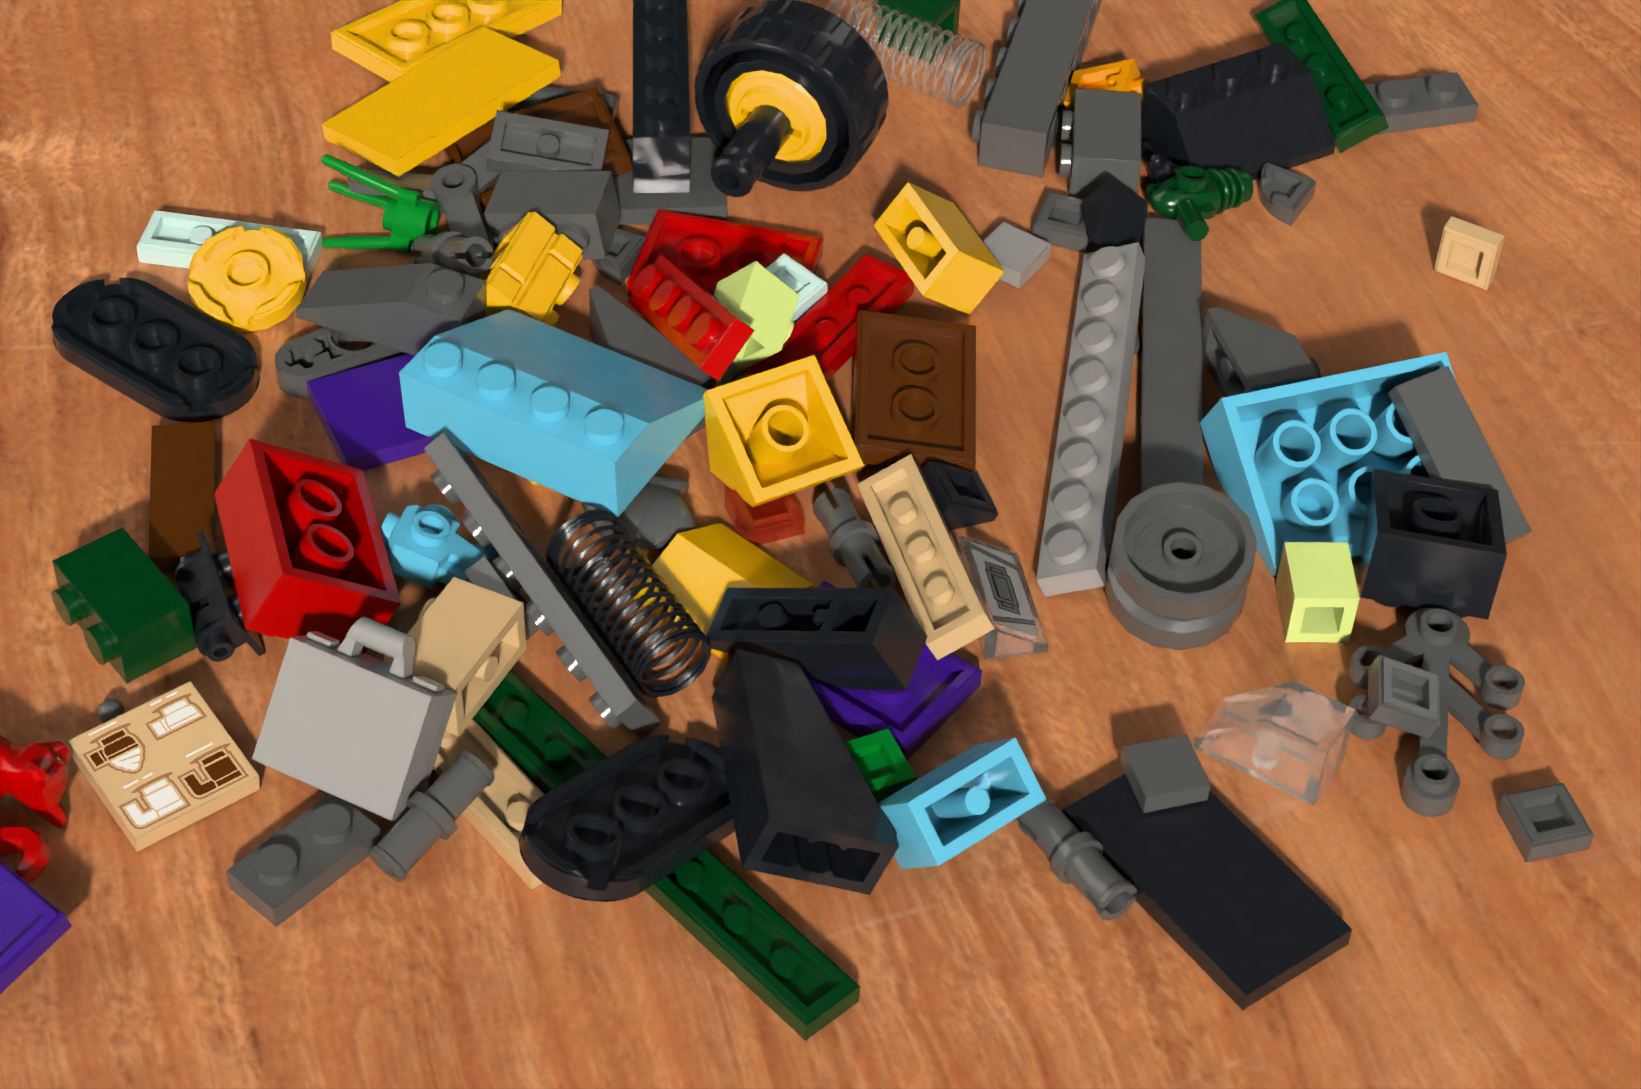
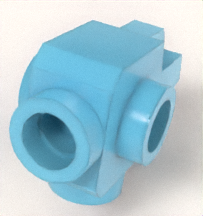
M437 504L427 505L424 508L419 505L407 506L402 516L389 512L380 529L392 573L429 589L438 582L447 585L453 577L472 583L464 572L483 556L492 562L499 556V553L492 543L484 548L480 543L473 545L459 536L457 532L460 523L457 522L454 514L446 507Z

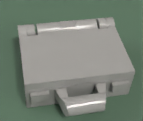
M367 617L358 619L351 626L342 643L318 631L308 632L304 636L290 637L252 760L388 820H398L409 810L406 803L416 791L426 792L457 692L447 689L445 685L422 675H414L415 642L413 637ZM363 646L393 658L392 665L362 653Z

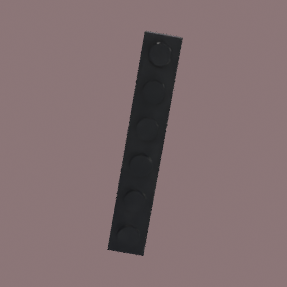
M633 0V193L690 192L687 0Z

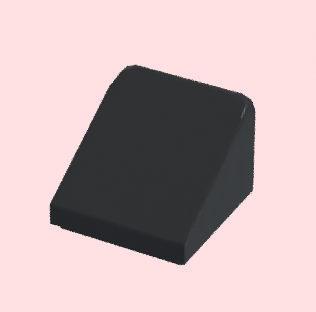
M1111 178L1081 201L1091 242L1100 248L1108 246L1118 247L1136 242L1140 244L1148 212L1147 202L1116 179Z
M928 461L922 469V473L949 531L991 522L999 515L977 472L935 461Z

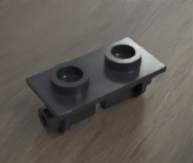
M203 529L197 531L202 550L198 553H189L182 556L174 571V577L180 594L189 603L194 636L199 652L212 661L220 662L231 657L234 649L247 642L259 656L263 655L265 651L258 632L245 629L227 547L224 546L220 549Z

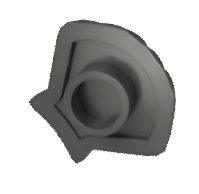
M657 474L650 479L621 515L616 517L636 543V546L641 549L666 547L677 533L697 529L689 508L682 497L689 488V482L684 479ZM582 503L584 512L588 510H599L585 503ZM605 520L590 523L594 529L599 526L613 525V523ZM603 530L597 534L602 537L613 535V530ZM620 540L619 544H624V540Z

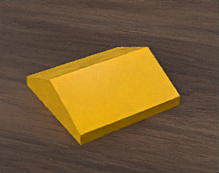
M722 523L677 533L653 564L657 574L662 577L665 584L668 585L672 593L679 600V603L686 609V613L690 614L694 623L699 626L705 636L710 629L727 588H815L814 584ZM648 577L646 583L652 582V578ZM650 587L641 589L634 599L636 600L644 596ZM655 587L653 592H659V588ZM662 596L660 602H665L666 597ZM657 597L648 599L643 605L646 607L651 606ZM669 606L667 612L673 611V607ZM659 607L653 612L659 615L664 607ZM671 616L664 618V620L668 622ZM676 616L674 622L680 621L681 617ZM711 649L713 654L726 663H729L734 656Z

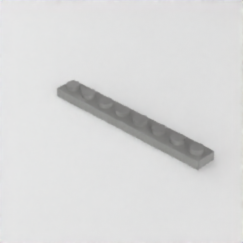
M1139 242L1118 247L1108 246L1096 252L1084 254L1036 581L1045 597L1105 586L1146 262Z

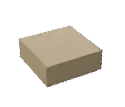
M1451 216L1443 229L1434 271L1487 290L1496 274L1505 235Z

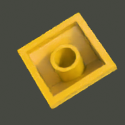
M815 355L706 390L703 394L710 472L751 507L855 472L864 466Z

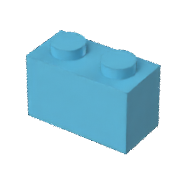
M1015 737L976 744L878 804L897 836L899 847L894 857L900 869L940 866L1045 801L1046 797Z

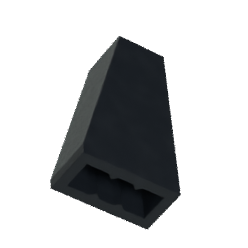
M737 649L712 695V703L742 868L870 895L899 847L896 834L799 663Z

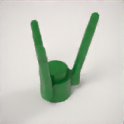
M325 154L322 156L321 162L325 166L390 196L388 198L379 195L354 193L348 189L347 184L334 180L328 182V189L332 192L384 209L382 226L384 230L391 231V236L325 237L322 240L324 248L391 249L409 254L411 246L417 238L427 234L435 235L440 213L438 202L420 198V192L401 188L331 155Z

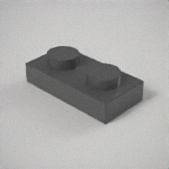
M1457 72L1449 74L1438 73L1432 76L1404 80H1386L1381 83L1365 85L1384 113L1389 128L1378 134L1473 122L1475 119L1478 103Z
M497 110L487 155L486 170L500 173L502 170L603 171L609 130Z
M328 794L227 870L229 888L277 927L369 856L368 851L382 839L381 829L347 801Z

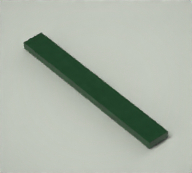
M512 670L508 672L473 717L479 726L544 794L607 758L606 755ZM709 849L644 890L805 1041L859 1002L860 986Z

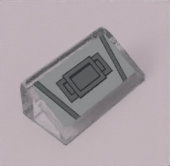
M959 537L957 548L995 628L978 638L984 659L1047 652L1048 643L1018 553L971 537Z

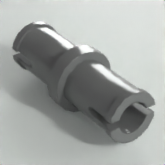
M445 231L437 236L423 235L417 238L411 246V251L422 252V257H411L414 264L432 263L460 273L479 275L485 273L493 263V258H482V252H493L490 243L483 237H467L462 232Z
M840 488L830 489L833 498L839 506L836 509L832 507L825 492L822 493L815 500L813 513L818 521L821 522L830 538L829 550L836 562L847 567L857 588H875L871 582V579L874 578L881 588H895L897 576L879 549L880 536L872 523L862 520L852 503L849 493Z
M462 750L457 755L456 760L425 793L416 791L406 803L409 809L406 814L376 846H373L368 851L371 860L395 881L402 882L406 878L405 875L439 838L447 840L458 828L455 820L487 786L494 782L495 777L491 770L469 751Z
M1046 797L1045 801L1020 815L1019 820L1022 823H1019L1018 827L1051 860V871L1062 883H1072L1093 905L1103 920L1116 919L1131 907L1136 898L1133 894L1137 893V889L1130 881H1126L1103 856V845L1095 836L1089 832H1080L1058 808V805L1052 798Z

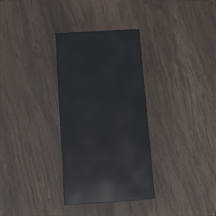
M1123 774L1063 808V814L1080 832L1092 833L1103 845V856L1126 881H1130L1137 889V893L1133 894L1136 897L1135 901L1242 1010L1349 944L1352 928L1211 791H1209L1208 800L1143 813L1126 774Z

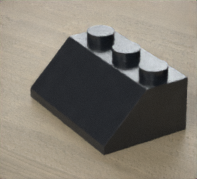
M1282 42L1145 84L1141 113V140L1143 142L1146 140L1154 141L1168 159L1181 167L1196 166L1204 170L1208 168L1219 170L1230 167L1237 170L1244 169L1250 174L1252 180L1261 178L1262 169L1266 162L1289 169L1334 154V139L1313 71Z

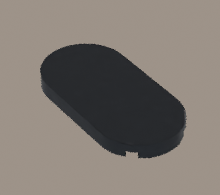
M119 278L120 284L105 285L104 279L93 280L70 290L56 303L52 313L53 324L51 328L54 345L58 353L71 364L162 417L181 422L215 420L243 407L257 391L260 374L252 344L237 332L150 283L134 278Z
M669 735L645 737L629 744L544 794L532 803L527 810L524 827L520 834L519 849L525 865L541 882L560 893L574 898L596 902H611L638 895L735 832L721 749L704 740L687 737L685 745L667 743Z

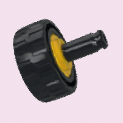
M769 0L757 3L755 6L743 10L721 32L702 59L694 85L695 104L699 119L708 137L721 153L720 158L711 167V178L720 192L731 197L746 196L757 181L790 191L805 192L823 189L843 180L864 157L877 137L886 119L889 100L887 81L881 63L866 40L851 25L834 13L814 4L797 0Z

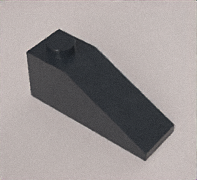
M727 588L706 635L711 643V649L734 655L737 649L796 662L799 663L806 677L833 685L858 690L900 691L907 690L927 639L926 633L894 588Z

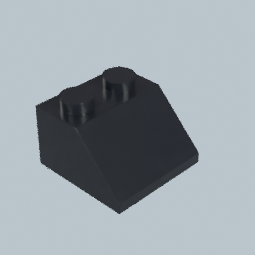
M1373 469L1359 558L1360 598L1372 599L1387 607L1406 605L1418 608H1440L1448 610L1460 618L1470 616L1488 620L1507 557L1498 490Z

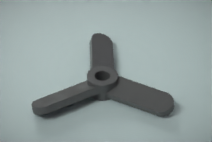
M490 141L462 163L444 166L437 170L434 175L406 172L398 177L386 170L363 169L401 188L420 192V198L438 202L440 212L446 216L450 231L462 232L467 237H483L490 243L493 252H482V258L492 257L495 247L479 204L481 201L480 194L494 184L500 176V172L486 170ZM347 177L348 189L354 193L388 196Z

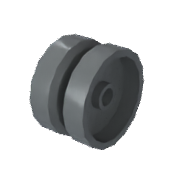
M1185 482L1152 486L1130 499L1117 517L1108 565L1105 593L1111 613L1127 632L1152 646L1184 650L1206 646L1228 633L1242 613L1247 585L1250 582L1254 566L1257 540L1249 518L1231 498L1208 486Z

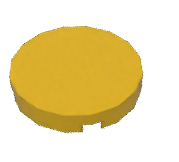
M244 226L228 228L208 238L193 254L189 265L191 272L188 277V291L192 303L199 312L235 332L248 333L266 330L287 319L298 307L307 287L303 257L291 238L274 228L259 226L260 231L253 229L245 231Z

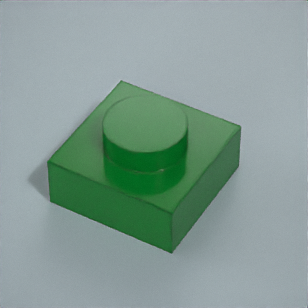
M889 728L844 742L877 803L916 781V775Z

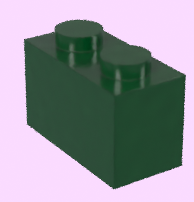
M123 527L52 561L58 588L53 590L51 595L59 615L68 626L75 623L78 624L84 632L87 646L100 665L109 662L126 683L196 649L189 603Z

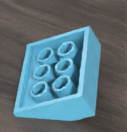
M510 309L435 335L399 372L406 428L432 439L437 438L444 432L467 454L596 509L609 511L615 517L621 515L705 416L703 394L708 390Z
M1447 352L1224 397L1200 421L1216 477L1227 497L1231 498L1249 518L1257 540L1256 549L1272 577L1278 575L1284 542H1348L1351 559L1360 558L1373 469L1430 478L1388 393L1397 385L1449 366L1454 376Z

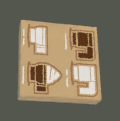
M191 681L68 740L71 757L136 852L260 790L258 773Z

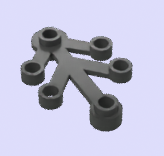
M1424 608L1412 613L1408 617L1403 633L1404 638L1384 649L1376 646L1358 648L1352 656L1349 677L1356 686L1368 690V669L1363 666H1370L1378 655L1408 665L1417 661L1422 664V670L1439 675L1440 727L1430 739L1419 736L1418 759L1407 767L1401 787V798L1409 809L1423 816L1435 817L1444 815L1452 809L1460 785L1458 773L1454 765L1447 759L1448 712L1480 740L1479 743L1482 750L1495 759L1506 760L1515 757L1520 750L1524 737V727L1516 718L1506 714L1491 715L1449 677L1450 665L1481 689V697L1487 705L1499 710H1509L1519 704L1525 680L1518 670L1506 665L1491 666L1468 645L1470 639L1469 628L1459 616L1440 608ZM1496 685L1504 686L1509 690L1498 688ZM1368 694L1354 697L1350 702L1346 717L1348 730L1361 739L1370 740L1380 737L1385 732L1387 725L1361 716V714L1368 715ZM1494 734H1500L1509 739H1501Z

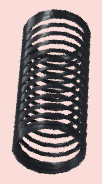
M603 509L588 510L573 516L562 524L549 542L546 550V561L616 656L617 660L629 676H631V679L642 694L650 697L669 696L693 683L707 666L711 657V643L699 626L694 623L690 614L686 613V609L679 603V600L672 593L668 585L665 584L662 577L657 574L653 565H650L649 560L643 555L640 548L636 546V543L629 536L625 528L622 527L615 515ZM605 520L613 523V525L599 526L583 534L571 545L564 555L561 566H559L558 557L562 547L579 529L595 521ZM603 530H613V535L604 536L592 542L579 553L570 568H565L569 556L585 539ZM611 540L604 550L598 552L586 564L576 567L583 556L595 546ZM620 540H624V544H619ZM616 549H622L620 555L609 560ZM627 549L631 550V553L625 554ZM629 558L626 565L611 572L598 586L589 588L594 580L612 571L622 559ZM634 558L638 559V563H632ZM630 568H636L633 575L619 581L606 595L596 597L601 589L607 588L619 580ZM641 568L645 569V572L639 573ZM594 571L590 577L582 579L583 575ZM643 577L639 585L627 590L613 604L603 607L609 598L625 590L635 579ZM648 577L652 578V582L646 583ZM580 583H585L584 588H579ZM650 587L644 596L634 600L621 613L611 616L617 607L633 599L641 589ZM655 587L659 588V592H653ZM593 592L591 598L586 597L587 593ZM662 596L666 597L665 602H660ZM657 597L651 606L641 610L628 623L618 626L624 617L639 609L648 599ZM594 602H600L599 606L593 607ZM669 606L673 607V611L667 612ZM664 607L659 615L648 620L636 632L626 635L632 626L647 618L655 609ZM602 611H607L605 617L600 616ZM671 616L665 626L658 628L644 641L633 645L640 635L655 627L660 620ZM676 616L681 617L680 621L674 622ZM608 621H614L613 626H607ZM678 626L677 630L663 635L667 630ZM617 630H622L620 636H614ZM690 638H695L691 650L681 661L662 672L653 675H643L645 669L662 665L675 657L687 645ZM684 639L674 651L662 659L648 664L657 653L670 644ZM623 640H629L628 644L622 646ZM700 641H702V653L688 671L676 679L663 684L650 685L643 682V680L658 679L669 675L682 667L694 655ZM651 644V645L644 651V653L641 654L642 651L645 649V647H646L647 645ZM637 649L635 655H629L630 650Z

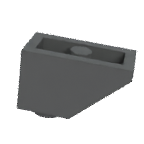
M1219 307L1207 309L1202 335V358L1224 397L1321 378L1315 359L1307 356L1295 335Z

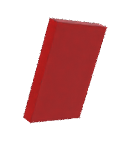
M658 210L629 276L628 297H631L633 294L632 287L638 274L646 266L654 264L660 254L679 266L712 295H714L717 283L755 261L764 268H767L783 253L813 274H816L823 255L824 238Z

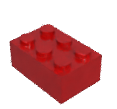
M249 438L214 492L245 629L265 636H276L288 640L290 637L304 636L308 632L318 631L342 643L351 626L362 617H367L386 625L400 606L401 601L364 470ZM363 646L361 652L366 654L369 648Z

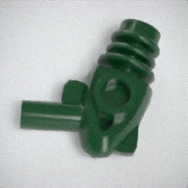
M1183 166L1177 169L1176 176L1163 183L1148 184L1146 193L1150 197V204L1155 212L1169 219L1178 220L1190 240L1200 241L1209 232V227L1204 219H1211L1214 215L1222 214L1227 209L1237 208L1242 203L1248 202L1252 198L1254 187L1250 174L1244 169L1237 170L1230 167L1219 170L1215 168L1204 170L1196 166Z

